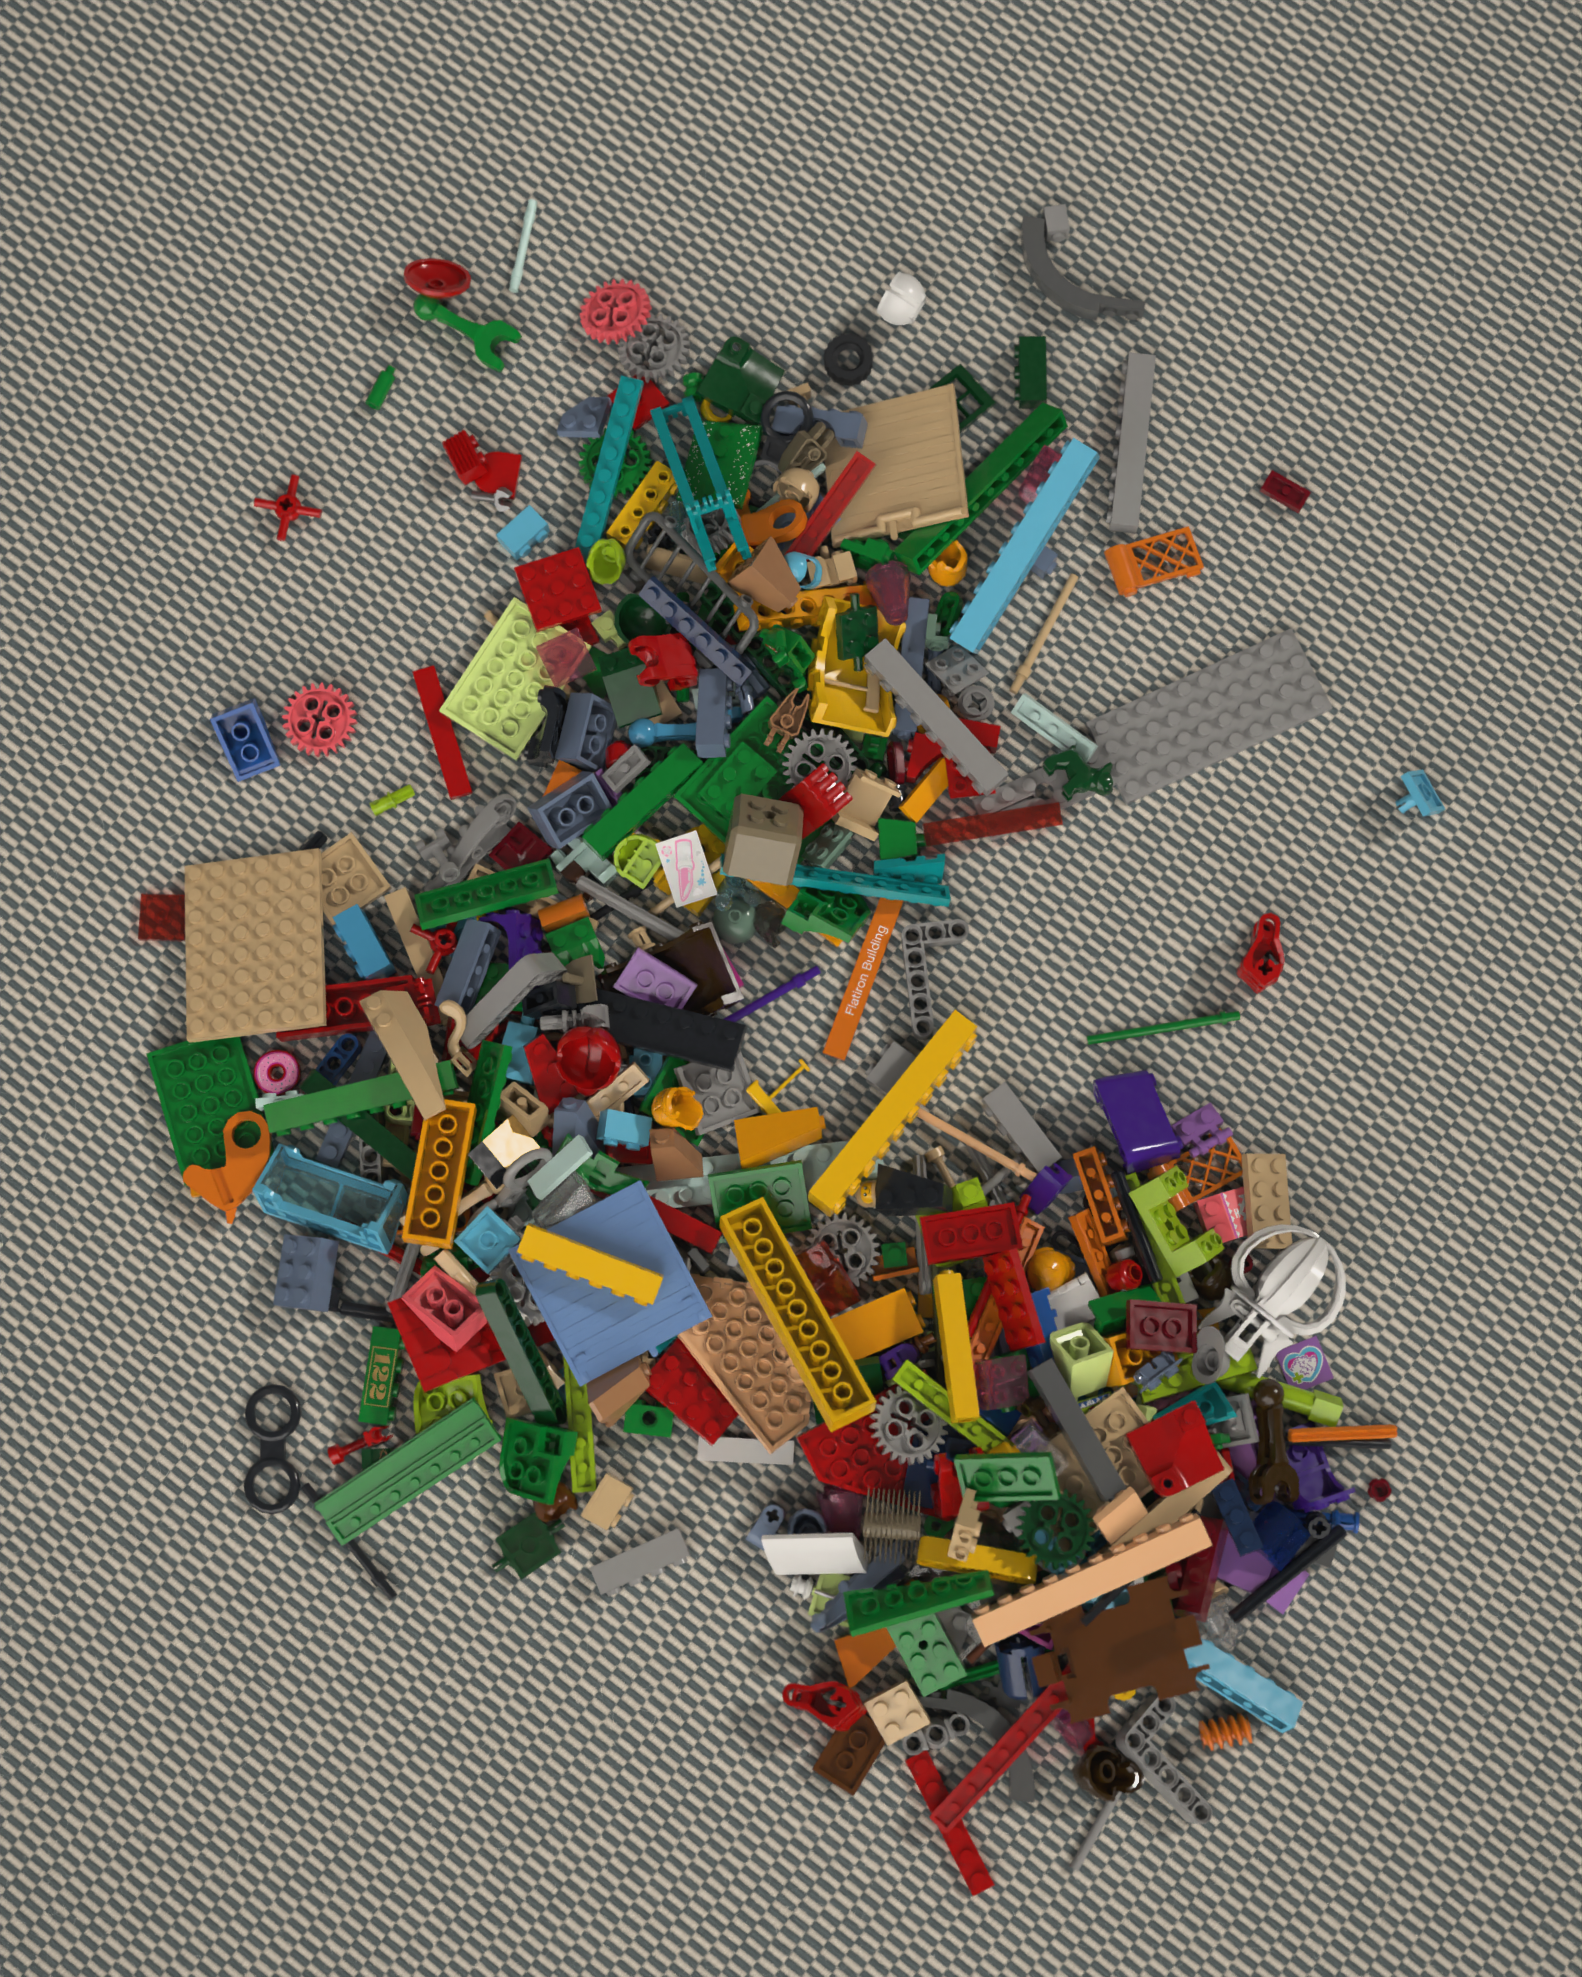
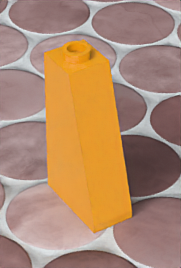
M818 1107L734 1120L741 1169L758 1167L822 1139V1129H826L824 1115L819 1116Z

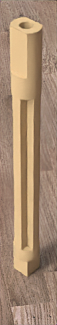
M448 1249L442 1250L434 1260L451 1278L476 1296L475 1289L478 1282ZM537 1347L558 1390L565 1383V1378Z

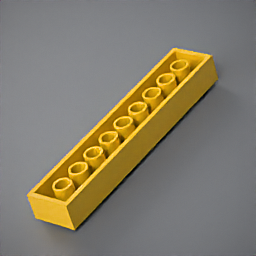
M957 1010L953 1011L809 1190L808 1201L830 1218L834 1213L838 1215L843 1210L848 1195L852 1197L861 1186L859 1185L863 1177L868 1178L874 1171L876 1160L878 1158L882 1160L887 1155L892 1140L895 1142L899 1140L904 1133L905 1124L907 1122L911 1124L918 1116L920 1105H927L933 1097L934 1088L936 1086L940 1088L946 1081L947 1074L949 1073L948 1070L950 1068L954 1070L961 1062L964 1050L968 1053L976 1043L975 1039L978 1036L976 1035L978 1026Z
M759 1198L720 1216V1230L830 1432L874 1412L876 1400L764 1198Z

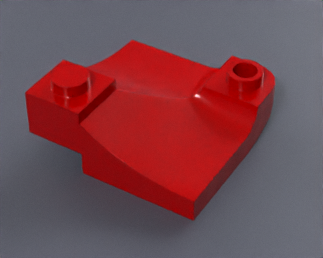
M1195 1400L1125 1435L1153 1490L1162 1497L1173 1496L1225 1470L1207 1430L1206 1421ZM1165 1479L1171 1482L1170 1488L1164 1486L1163 1482Z

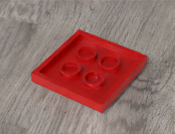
M579 547L514 567V572L537 633L602 611Z

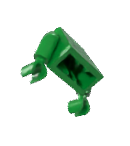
M778 624L773 625L771 630L763 629L759 635V640L763 642L770 652L773 661L778 664L779 668L786 664L793 669L794 676L798 677V679L792 681L795 689H799L797 693L806 690L808 684L804 678L805 670L815 658V654L802 636Z

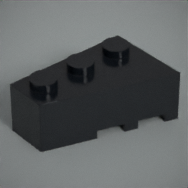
M878 1163L875 1210L885 1217L935 1215L952 1212L953 1190L943 1183Z

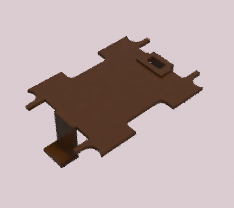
M1168 1576L1128 1586L1129 1603L1103 1610L1087 1627L1080 1621V1618L1085 1614L1080 1604L1044 1620L1040 1628L1029 1631L1030 1636L1050 1632L1055 1651L1031 1657L1039 1688L1063 1681L1068 1699L1064 1702L1049 1705L1050 1709L1063 1708L1067 1710L1071 1717L1070 1724L1110 1714L1108 1699L1116 1694L1153 1686L1157 1691L1160 1701L1201 1690L1196 1684V1676L1200 1671L1210 1669V1666L1205 1664L1189 1669L1184 1649L1203 1645L1195 1614L1175 1619L1170 1602L1172 1598L1189 1594L1188 1589L1182 1591L1172 1590L1168 1586ZM1066 1653L1072 1673L1062 1675L1057 1655Z

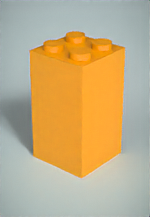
M905 1288L831 1319L853 1360L868 1358L887 1350L891 1346H896L900 1342H905L907 1339H913L916 1335H922V1329L925 1328L921 1314L916 1315L913 1306L916 1304L911 1291L906 1293Z

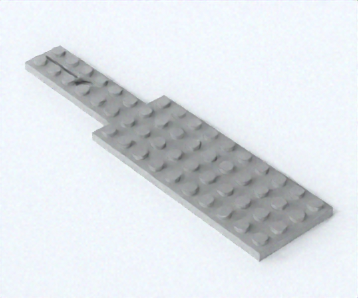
M1292 628L1086 722V727L1094 743L1098 746L1087 764L1091 768H1101L1110 762L1113 764L1110 773L1113 779V786H1117L1127 805L1329 712L1333 707ZM1042 767L996 788V794H989L987 797L981 795L972 799V803L991 842L1097 793L1093 791L1077 793L1067 802L1061 794L1063 791L1062 787L1069 781L1066 770H1055L1054 774L1049 777ZM1042 783L1049 784L1053 789V796L1048 800L1038 798L1035 793L1038 785Z

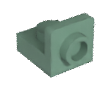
M928 614L925 648H929L932 651L947 650L949 637L940 636L941 623H937V614Z

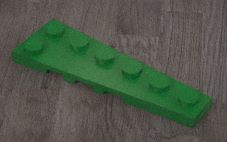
M988 1570L953 1575L951 1577L934 1578L932 1582L920 1583L919 1580L912 1581L910 1585L897 1587L896 1584L887 1585L886 1589L874 1590L872 1587L843 1592L849 1631L851 1636L854 1637L994 1596L990 1574Z

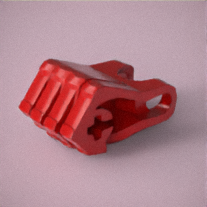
M681 633L639 636L628 643L630 653L638 656L646 665V669L637 675L639 685L654 687L661 680H670L667 682L670 691L682 690L697 685L698 671L695 667L696 660L693 656V650L689 640Z
M824 763L819 765L799 784L779 799V801L799 804L803 808L802 839L831 819L853 800L848 792L843 793L846 787L842 782L835 783L838 780L837 776L833 772L827 773L829 769Z
M1273 913L1263 914L1253 926L1250 947L1236 969L1237 976L1256 994L1263 992V990L1278 981L1285 962L1283 948L1279 940L1281 922L1280 918ZM1269 951L1276 965L1271 959H1268L1264 964V958L1262 957Z
M982 1447L969 1449V1454H984ZM946 1453L936 1454L934 1457V1471L939 1477L938 1483L931 1485L934 1513L941 1518L958 1517L963 1496L955 1463L946 1458ZM978 1502L977 1511L989 1509V1502Z
M835 1681L822 1682L811 1686L789 1683L782 1692L783 1701L787 1705L810 1712L832 1729L841 1732L849 1730L855 1722L868 1712L856 1691ZM836 1689V1693L830 1697V1700L846 1705V1707L839 1708L830 1705L823 1698V1695ZM791 1690H794L790 1700L789 1693Z

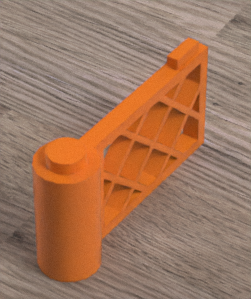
M1189 526L1126 545L1118 544L1104 551L1118 593L1125 597L1137 594L1139 588L1183 575H1187V578L1200 575V570L1204 568ZM1185 534L1188 542L1185 548L1173 542L1176 536ZM1161 541L1169 545L1165 554L1153 549L1155 542ZM1139 547L1147 551L1144 560L1135 557L1132 549ZM1170 547L1183 552L1179 561L1167 556ZM1150 553L1162 559L1158 568L1146 562ZM1187 554L1193 557L1196 565L1189 567L1181 563L1184 555ZM1164 560L1176 566L1173 572L1167 573L1160 569ZM1143 566L1155 572L1153 578L1143 580L1141 575Z
M1231 1136L1226 1139L1229 1145L1227 1154L1216 1151L1215 1146L1209 1149L1210 1154L1207 1165L1196 1162L1195 1158H1191V1160L1186 1159L1190 1156L1189 1151L1180 1155L1178 1159L1149 1168L1150 1172L1146 1175L1151 1180L1175 1167L1174 1164L1179 1161L1190 1164L1186 1176L1187 1184H1189V1181L1202 1184L1200 1193L1192 1197L1188 1189L1185 1188L1168 1199V1202L1174 1206L1176 1212L1243 1175V1170L1238 1173L1226 1171L1229 1159L1238 1161L1242 1168L1241 1153ZM1213 1154L1226 1157L1223 1169L1211 1166ZM1193 1165L1206 1168L1203 1180L1191 1177ZM1209 1170L1222 1173L1218 1184L1206 1182ZM1225 1174L1230 1176L1229 1178L1224 1180ZM1205 1185L1210 1187L1209 1189L1204 1191Z

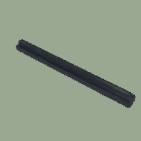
M1336 1525L1332 1528L1328 1535L1317 1540L1229 1611L1228 1614L1232 1621L1236 1624L1240 1623L1347 1536L1346 1530L1341 1525Z

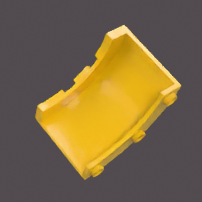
M825 596L816 624L820 625L817 639L812 638L811 650L815 654V658L808 666L807 690L811 691L812 700L809 699L808 703L811 721L889 737L891 730L895 728L897 723L891 691L886 692L880 685L879 712L872 713L863 710L866 706V691L827 684L824 679L867 687L868 675L864 667L866 664L864 662L865 656L863 657V671L859 672L854 671L853 658L845 661L838 659L835 614L851 607L850 601ZM877 608L879 643L886 638L897 650L900 638L905 633L906 623L900 612Z

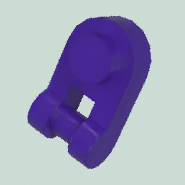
M901 1344L879 1357L880 1366L885 1371L884 1376L887 1381L892 1379L905 1360L910 1361L914 1365L918 1362L920 1353L914 1344ZM892 1358H894L895 1362L898 1365L895 1368H893L891 1362L889 1361Z

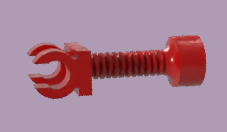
M390 1426L373 1427L370 1431L363 1432L364 1437L343 1447L335 1444L327 1448L331 1462L334 1465L340 1464L345 1461L346 1455L367 1445L368 1447L375 1446L391 1440L393 1434L387 1437L381 1434L383 1429H387Z

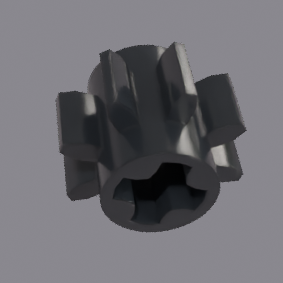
M655 523L653 530L648 529V534L652 536L648 539L649 545L654 544L657 536L663 530L657 523ZM666 533L657 547L668 550L669 544H675V541Z

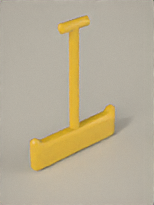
M802 1059L798 1061L801 1066L770 1096L759 1086L758 1080H755L746 1088V1092L766 1115L781 1113L772 1099L803 1069L807 1072L810 1071V1068Z

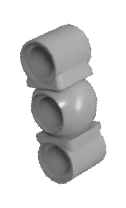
M953 1712L949 1716H944L943 1719L937 1717L930 1718V1724L902 1739L904 1750L909 1755H918L922 1751L929 1750V1748H943L950 1739L953 1740L957 1736H963L968 1732L970 1723L967 1716ZM957 1717L963 1718L965 1720L964 1728L961 1730L953 1729L951 1725L953 1719ZM933 1727H939L942 1729L943 1734L941 1738L934 1740L930 1738L929 1731ZM912 1736L919 1738V1747L916 1749L908 1748L906 1745L908 1738Z

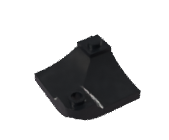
M545 685L543 689H539L537 702L540 703L542 711L546 713V720L537 737H531L530 744H526L524 757H527L529 765L547 768L548 763L554 764L569 702L563 690L558 687Z

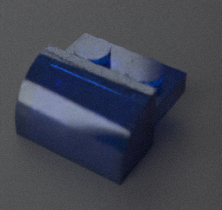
M1272 1500L1253 1521L1263 1544V1548L1256 1552L1260 1553L1276 1570L1281 1572L1311 1534L1300 1523L1301 1520L1277 1501Z

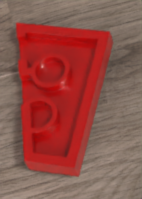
M543 1033L523 1046L539 1101L547 1106L549 1116L563 1098H574L580 1093L576 1091L574 1085L566 1082L560 1076L556 1067L557 1052Z

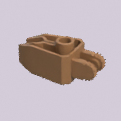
M798 688L794 689L785 698L768 721L771 731L764 745L769 746L772 743L775 733L782 735L783 739L779 742L776 750L779 753L784 749L788 739L792 740L798 736L808 708L809 694L805 696L800 706L794 708L793 699L799 690Z

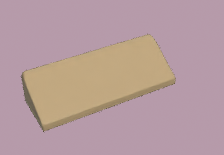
M648 545L646 555L653 545ZM657 547L645 567L661 572L674 551ZM678 553L666 574L682 578L693 560L688 555ZM696 564L686 580L703 584L708 576Z

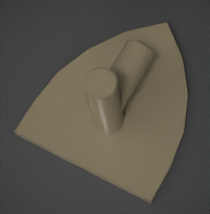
M593 955L578 958L567 964L565 968L568 972L564 973L562 978L555 981L575 986L577 1004L598 1001Z

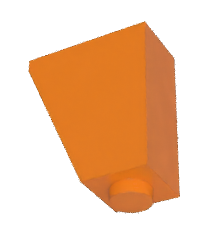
M886 1627L854 1637L850 1633L834 1639L850 1688L854 1687L896 1647Z

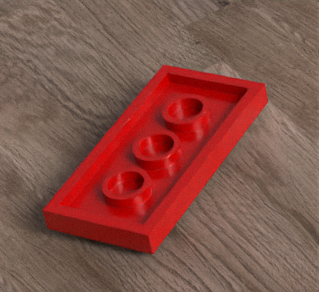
M1014 1202L923 1216L919 1219L928 1265L985 1257L1017 1248L1018 1251L1023 1250Z
M1017 1248L982 1258L984 1270L990 1282L991 1293L996 1302L998 1316L1002 1322L1005 1339L1010 1351L1044 1343V1335Z

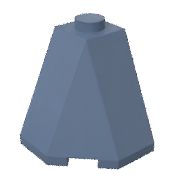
M572 1097L563 1098L554 1110L553 1157L568 1133L573 1139L578 1134L584 1137L593 1153L591 1155L593 1158H595L599 1150L605 1153L604 1141L596 1139L599 1122L585 1100Z

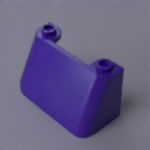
M1147 1070L1105 1076L1093 1080L1094 1098L1096 1103L1100 1102L1101 1110L1103 1109L1117 1142L1118 1152L1120 1156L1122 1155L1125 1163L1123 1168L1126 1176L1178 1159L1181 1155L1180 1149H1183L1181 1138L1179 1135L1175 1136L1156 1092V1079L1153 1073H1148Z

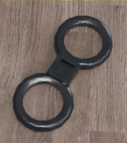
M785 390L775 393L767 399L761 410L760 417L762 430L766 434L767 439L761 456L755 460L753 470L759 466L767 465L776 469L779 475L782 474L778 469L781 456L798 432L790 436H782L776 433L771 427L770 413L773 407L781 401L790 400L796 402L803 410L804 415L803 425L799 431L805 430L808 433L812 428L814 416L811 405L805 397L797 392ZM751 495L748 505L761 508L768 501H759Z
M276 1384L262 1386L255 1391L247 1401L245 1409L247 1426L255 1436L260 1438V1460L253 1464L246 1474L244 1481L245 1497L253 1508L266 1514L281 1513L291 1507L299 1496L301 1486L299 1473L293 1464L286 1460V1437L291 1435L300 1423L302 1413L300 1401L293 1391L285 1386ZM270 1394L281 1395L288 1401L291 1408L289 1422L284 1428L275 1432L266 1431L261 1428L255 1416L256 1406L259 1401ZM271 1466L284 1470L290 1479L288 1495L280 1503L273 1505L261 1501L254 1489L255 1478L259 1472Z

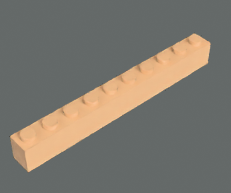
M1192 1513L1184 1514L1178 1518L1179 1521L1171 1525L1165 1523L1158 1526L1156 1532L1149 1535L1147 1533L1137 1535L1133 1538V1542L1124 1545V1543L1117 1544L1110 1549L1111 1552L1104 1555H1101V1553L1095 1554L1087 1559L1088 1562L1080 1566L1078 1563L1070 1565L1065 1569L1066 1572L1057 1576L1055 1573L1050 1574L1042 1579V1583L1035 1586L1028 1584L1022 1587L1020 1592L1015 1595L1006 1594L999 1597L995 1604L990 1606L983 1604L977 1607L971 1616L984 1647L1212 1546L1200 1517L1197 1513L1194 1515Z

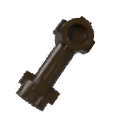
M1031 1396L1023 1401V1404L1020 1406L1021 1412L1025 1417L1032 1415L1043 1428L1040 1432L1043 1437L1050 1441L1060 1434L1059 1426L1056 1422L1050 1423L1042 1412L1045 1404L1041 1397L1035 1396L1033 1398Z

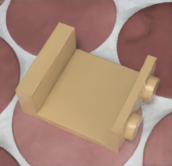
M856 768L846 789L843 791V793L848 792L853 800L835 814L832 820L835 824L875 842L879 835L874 828L878 818H880L891 796L894 795L899 798L901 793L896 788L897 784L888 778L881 780L877 778V774L868 769L862 771Z

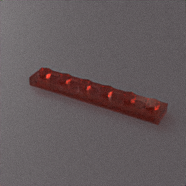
M1056 802L923 823L922 828L925 847L1059 826L1063 825L1060 804Z

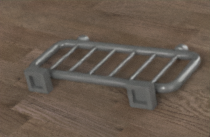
M658 512L646 513L625 546L626 562L631 569L622 571L619 580L631 593L641 591L652 577L644 567L667 533L676 542L677 547L657 579L661 581L678 552L682 549L693 561L674 589L673 594L677 595L697 564L708 577L689 605L690 609H693L712 580L723 593L704 622L708 625L727 596L738 607V610L720 636L723 639L725 638L741 612H743L749 619L750 626L735 647V650L742 655L759 628L758 617L751 608L753 599L745 594L740 597L715 570L707 571L703 557L675 529L677 525L675 518L669 515L664 518ZM655 521L663 530L640 565L634 558L633 550L650 522ZM695 650L693 656L703 669L718 668L700 650Z

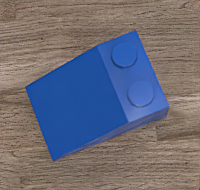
M255 698L212 714L210 721L237 782L281 765L264 717Z

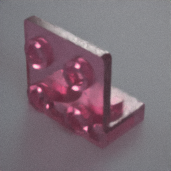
M1025 1355L996 1359H972L979 1409L994 1410L1023 1404V1401L1029 1398Z

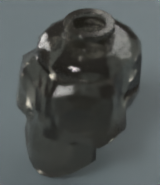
M767 901L756 907L753 926L760 937L773 948H777L780 941L776 937L787 928L781 924L786 913L784 908L777 903Z

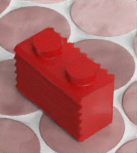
M465 430L454 434L450 439L442 442L459 479L464 485L471 483L488 472L485 466L488 461L482 451L478 452L477 447L480 445L473 434L469 436Z

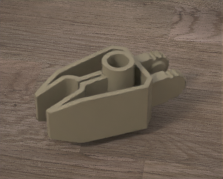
M823 422L817 423L808 433L805 430L798 431L783 452L778 469L782 473L794 467L812 471L827 459L825 448L834 439L835 434L832 431H827L822 435L826 429Z

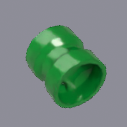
M689 373L683 376V385L686 387L684 398L693 396L694 402L704 400V398L695 393L704 378L702 373Z

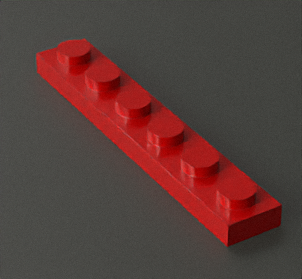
M922 1751L918 1755L905 1759V1762L932 1813L949 1793L928 1751ZM962 1819L947 1835L939 1828L972 1896L994 1886V1882Z

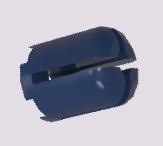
M1018 1632L1000 1640L998 1643L995 1642L1001 1683L1005 1694L1012 1699L1027 1700L1021 1657H1023L1025 1675L1032 1698L1039 1697L1049 1685L1039 1688L1031 1657L1045 1654L1044 1646Z

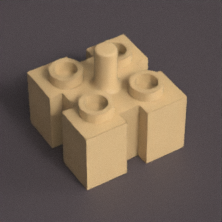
M820 547L819 552L821 556L815 558L822 566V581L817 587L810 590L857 586V573L850 551H836L830 557L828 547ZM811 560L807 562L806 579L808 584L813 581L815 574V564Z

